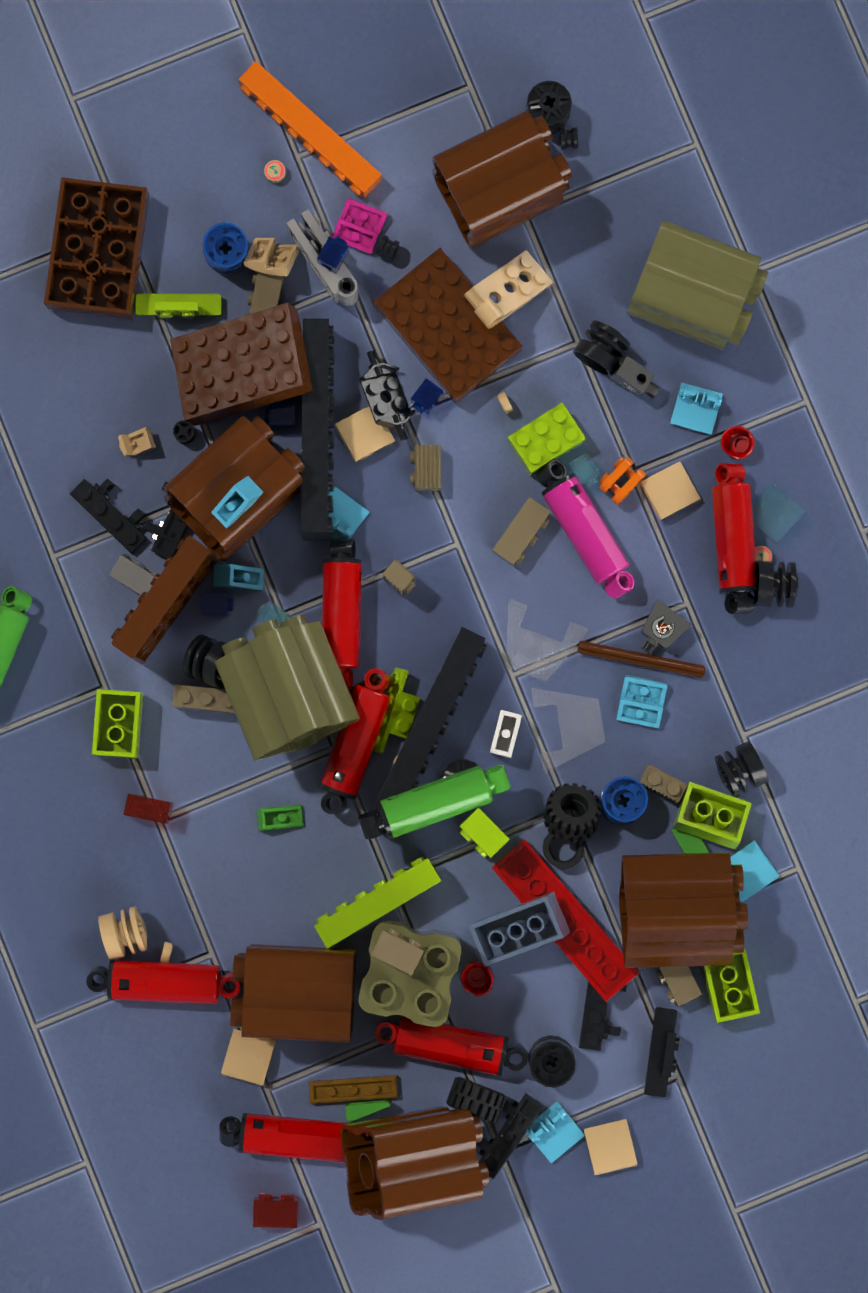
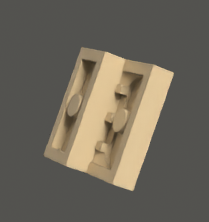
M255 238L243 262L244 266L264 274L288 276L298 255L297 244L277 245L275 238Z
M366 407L334 425L354 463L395 442L388 427L375 423L370 407Z
M677 462L640 482L659 520L701 499L681 462Z
M234 1029L221 1075L263 1086L276 1041L266 1038L242 1037L240 1030Z
M626 1119L584 1129L595 1176L637 1166Z

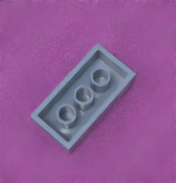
M554 891L482 918L469 925L485 967L564 938L570 933Z

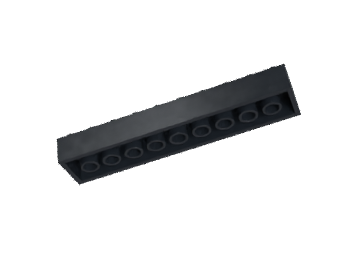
M303 319V341L313 391L302 394V463L305 468L301 471V534L303 540H329V534H333L332 517H329V513L334 511L333 496L330 495V492H334L333 474H330V470H334L333 453H330V449H334L333 431H330V428H334L333 410H330V407H334L333 389H330V386H334V370L330 368V365L335 364L334 347H331V344H335L334 325H330L329 319Z
M464 627L461 628L371 811L378 810L376 802L418 787L419 782L416 780L420 773L424 775L429 765L426 759L429 754L434 755L439 745L436 739L439 734L444 735L449 724L445 721L448 715L453 716L458 706V703L455 701L458 695L463 696L468 686L465 681L468 676L472 678L478 664L474 662L477 656L482 658L487 648V644L484 643L486 638Z

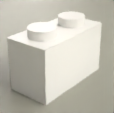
M504 710L500 711L489 753L511 758L522 715Z

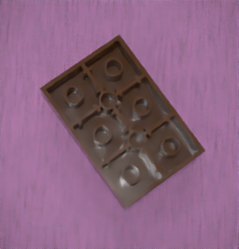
M61 177L44 305L47 309L133 319L150 195L146 187Z
M439 248L374 301V307L451 400L457 404L522 351V344L502 321L489 329L474 313L475 308L464 296L473 286L445 252Z
M289 303L170 339L184 421L194 426L313 391L298 309Z
M190 535L187 539L183 538L176 547L178 549L174 557L170 556L164 563V571L161 575L156 574L150 583L152 585L148 593H142L137 601L139 605L135 611L132 609L129 611L124 619L126 621L121 629L118 627L111 636V639H113L111 644L142 665L212 571L214 565L219 561L211 550Z

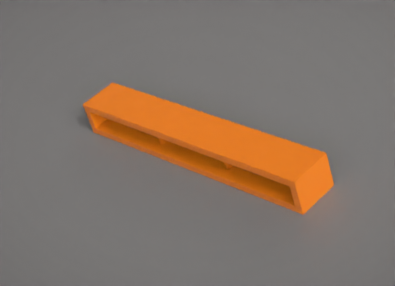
M257 61L238 79L241 86L239 89L247 97L251 95L256 100V105L262 111H269L272 114L271 118L278 125L283 124L287 128V133L293 139H300L303 142L302 146L310 154L314 152L319 157L318 161L324 167L330 166L335 171L333 174L341 182L345 180L351 185L349 188L355 195L359 196L361 194L366 198L381 182L382 174Z

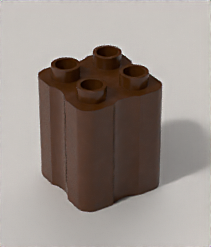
M526 110L432 157L434 165L432 173L436 185L470 249L563 204L562 193L570 189L568 179L572 178V173L562 154L552 158L549 153L550 146L548 141L552 140V134L543 116L533 119Z
M244 416L239 418L164 486V491L167 494L164 496L167 505L223 563L294 500L301 491L299 486L302 484L301 471L305 468L304 464L290 449L287 448L280 454L273 447L271 439L275 435L271 428L259 417H256L251 422ZM249 476L263 493L245 513L226 529L211 512L236 483Z
M729 852L622 855L619 910L624 968L732 965L733 953H744L743 930L748 929L746 902L740 903L739 891H743L744 887L742 864L731 865Z
M261 944L247 946L246 953L234 955L233 982H244V996L236 997L235 1000H232L230 1026L241 1027L242 1037L350 1042L353 1034L357 949H327L325 947Z
M439 1106L341 1126L340 1137L347 1170L348 1198L351 1210L355 1215H371L374 1219L384 1220L480 1200L483 1196V1188L489 1184L487 1166L483 1161H478L476 1153V1143L481 1142L483 1138L482 1124L479 1118L472 1116L468 1109L458 1108L449 1110L448 1107Z

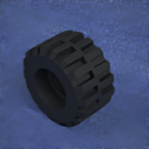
M568 783L564 784L563 788L561 786L556 787L555 791L552 790L548 797L543 819H545V827H549L548 832L550 834L554 833V838H561L565 843L567 841L577 843V840L583 842L586 840V837L590 838L597 829L601 814V803H598V796H593L594 792L591 789L586 790V786L582 785L579 787L577 783H573L572 786H569ZM563 810H575L582 816L571 817L565 814Z
M455 1077L446 1103L454 1109H468L472 1116H477L479 1119L490 1123H498L507 1097L503 1093L462 1077Z

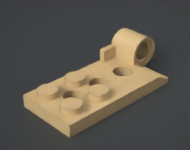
M526 250L476 284L464 296L475 308L474 313L489 329L551 287L554 282ZM519 275H525L528 278V282H523ZM504 285L511 286L514 292L506 291ZM489 296H495L499 303H495Z

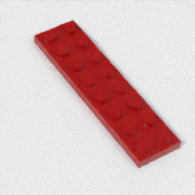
M525 839L492 867L521 903L554 891L570 930L568 935L556 940L555 943L606 1002L639 974L636 968H624L623 953Z

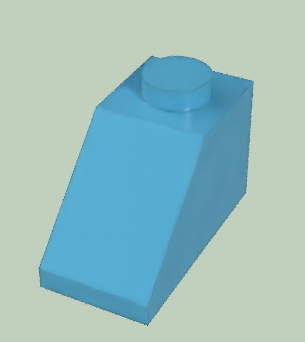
M247 476L230 489L211 513L227 529L256 502L263 491Z
M234 564L214 565L213 587L261 591L263 590L264 569Z

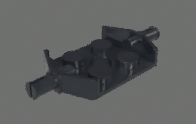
M375 350L369 351L366 354L371 365L359 381L375 423L396 430L400 441L406 440L409 437L405 431L404 423L408 421L416 410L410 411L396 374L400 369L399 367L379 362ZM381 393L387 397V403L381 400Z

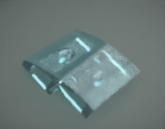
M771 484L752 505L753 525L777 544L805 513V510L784 492Z

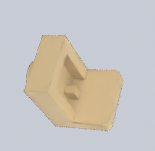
M144 427L133 433L118 436L119 447L124 456H137L156 448L150 427Z

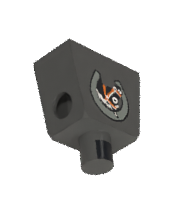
M629 356L619 359L613 373L607 377L636 396L645 393L654 398L660 389L651 382L654 375Z
M657 600L641 630V633L647 637L641 649L650 655L657 646L666 650L690 627L691 623Z

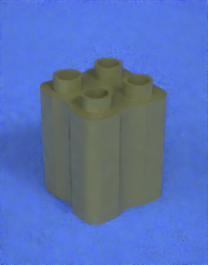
M663 220L627 314L723 351L727 342L738 346L741 338L744 336L753 312L743 309V305L746 303L754 306L769 272L758 268L762 257Z
M298 615L282 622L280 626L277 619L263 622L252 629L255 635L253 640L248 642L246 637H241L224 644L222 649L225 656L215 661L216 668L254 761L307 748L360 719L320 621L307 623L304 615Z
M389 919L378 923L372 933L369 947L370 968L362 980L358 1001L360 1007L365 1012L385 1017L402 1015L417 1024L431 1027L441 1026L448 1017L451 1003L450 982L458 970L461 956V944L458 937L453 933L436 929L430 931L416 930L407 923ZM389 928H392L402 934L400 938L409 941L411 938L422 944L421 949L424 950V953L412 976L371 955L383 930L388 931Z

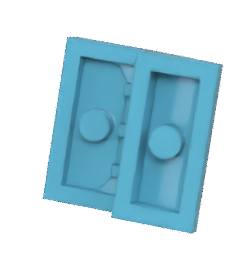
M625 675L616 720L659 728L668 684Z
M755 840L730 857L731 865L742 864L744 887L743 891H739L741 902H744L780 876Z

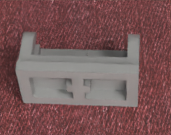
M123 554L119 557L109 575L142 595L143 592L148 593L152 585L150 583L158 573L128 554Z

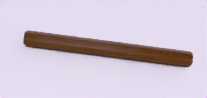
M580 641L577 651L580 654L703 678L705 674V666L585 641Z

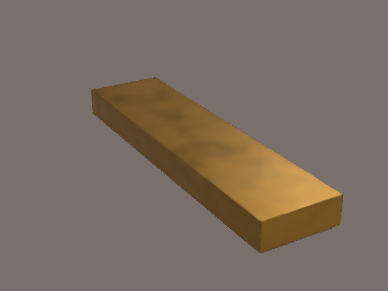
M396 1075L309 1081L310 1104L398 1098Z

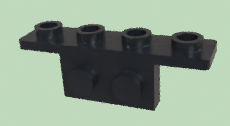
M655 1008L644 1088L645 1095L666 1097L668 1077L671 1078V1072L675 1073L677 1060L673 1059L674 1050L678 1051L680 1038L676 1037L677 1033H675L677 1010Z

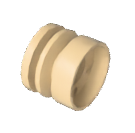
M136 906L129 908L130 918L127 911L122 909L120 921H118L114 912L98 917L103 945L110 960L125 957V946L129 947L132 954L137 953L136 943L141 952L148 949L145 923Z

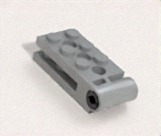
M307 209L301 213L303 225L301 222L297 224L294 218L286 223L288 232L334 302H340L345 306L354 305L359 298L358 286L345 265V257L339 248L334 249L333 239L328 231H322V223L316 213L311 214ZM307 231L309 232L313 240L308 241ZM319 249L333 268L330 272L319 257Z

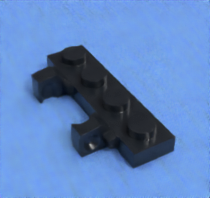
M108 478L100 486L97 483L92 486L83 479L70 495L119 543L133 554L146 540L138 531L141 528L139 522L146 515L139 508L130 517L126 514L123 516L108 502L109 497L107 494L115 487Z
M165 481V483H164V485H163V487H162V491H164V486H165L168 482ZM171 508L165 521H161L159 526L147 520L143 528L153 533L151 538L155 540L151 551L167 559L173 556L187 525Z
M589 981L587 983L579 1048L601 1051L602 1039L608 1040V1035L620 1036L621 1027L608 1025V1019H605L608 1001L606 1002ZM627 984L619 991L626 992Z
M525 1093L520 1102L515 1100L511 1104L507 1100L505 1101L503 1110L508 1113L505 1117L507 1121L494 1139L491 1138L488 1142L482 1138L481 1142L476 1143L481 1148L479 1154L482 1157L480 1160L486 1164L489 1177L492 1179L496 1178L544 1108V1105L527 1093Z

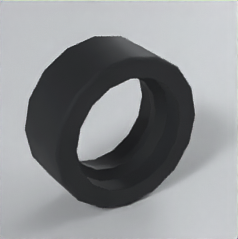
M547 834L543 842V853L550 864L565 869L579 863L584 854L585 847L583 842L577 840L574 856L569 860L561 861L556 859L551 853V843L554 840L555 834Z

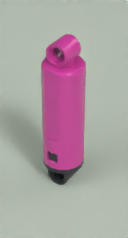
M550 461L537 474L539 483L546 487L541 492L542 496L595 583L601 584L605 582L606 593L612 598H620L634 587L633 576L629 572L623 571L629 566L627 558L575 473L566 476L567 469L561 461Z

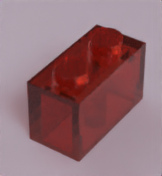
M128 794L123 815L169 824L173 802Z
M261 1193L259 1197L254 1198L253 1227H298L299 1198H294V1194H281V1197H272V1194Z

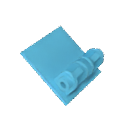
M681 382L670 424L712 435L723 394Z
M335 486L334 492L330 493L333 496L334 511L329 513V517H332L333 534H329V536L333 539L351 538L370 512Z
M558 1101L539 1115L526 1132L550 1163L554 1162L585 1136Z

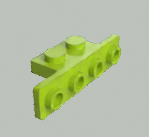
M136 294L135 313L137 316H160L161 318H172L173 316H181L182 318L221 316L222 296L221 294Z
M395 668L390 676V685L386 694L391 697L373 749L374 752L381 754L384 752L389 733L405 739L409 735L420 697L402 692L408 670Z

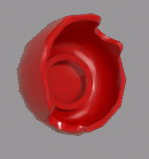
M742 426L728 428L723 432L720 439L723 452L733 459L748 457L755 447L753 434Z
M473 961L464 967L460 979L464 990L478 997L486 995L492 989L494 975L489 966L485 967L484 963Z

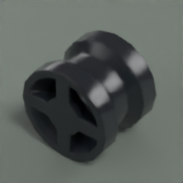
M573 127L571 130L560 128V149L565 150L568 147L578 149L577 127Z
M383 235L375 254L378 256L383 255L387 260L392 261L400 242L397 240L392 241L388 236Z
M182 420L174 425L173 434L179 443L189 444L195 439L196 431L192 424Z

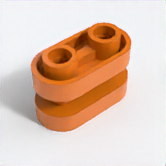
M621 457L613 466L616 469L611 474L607 472L598 481L601 484L599 486L601 491L606 493L610 489L615 494L611 500L616 505H619L647 475L641 468L637 472L632 470L630 467L634 462L629 457L626 459ZM625 474L629 480L620 488L616 482Z

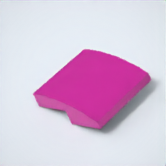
M347 198L332 239L372 254L388 213Z

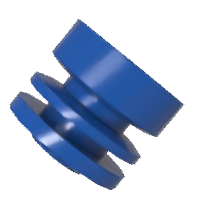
M227 222L218 223L209 228L203 240L204 257L209 267L223 274L234 273L243 267V262L248 254V242L241 228ZM224 246H228L230 250L227 255L222 251Z
M627 776L615 778L607 784L600 795L599 803H601L602 814L613 824L627 825L633 823L642 816L647 808V790L635 778ZM620 797L628 800L625 807L618 805L617 802L620 800Z

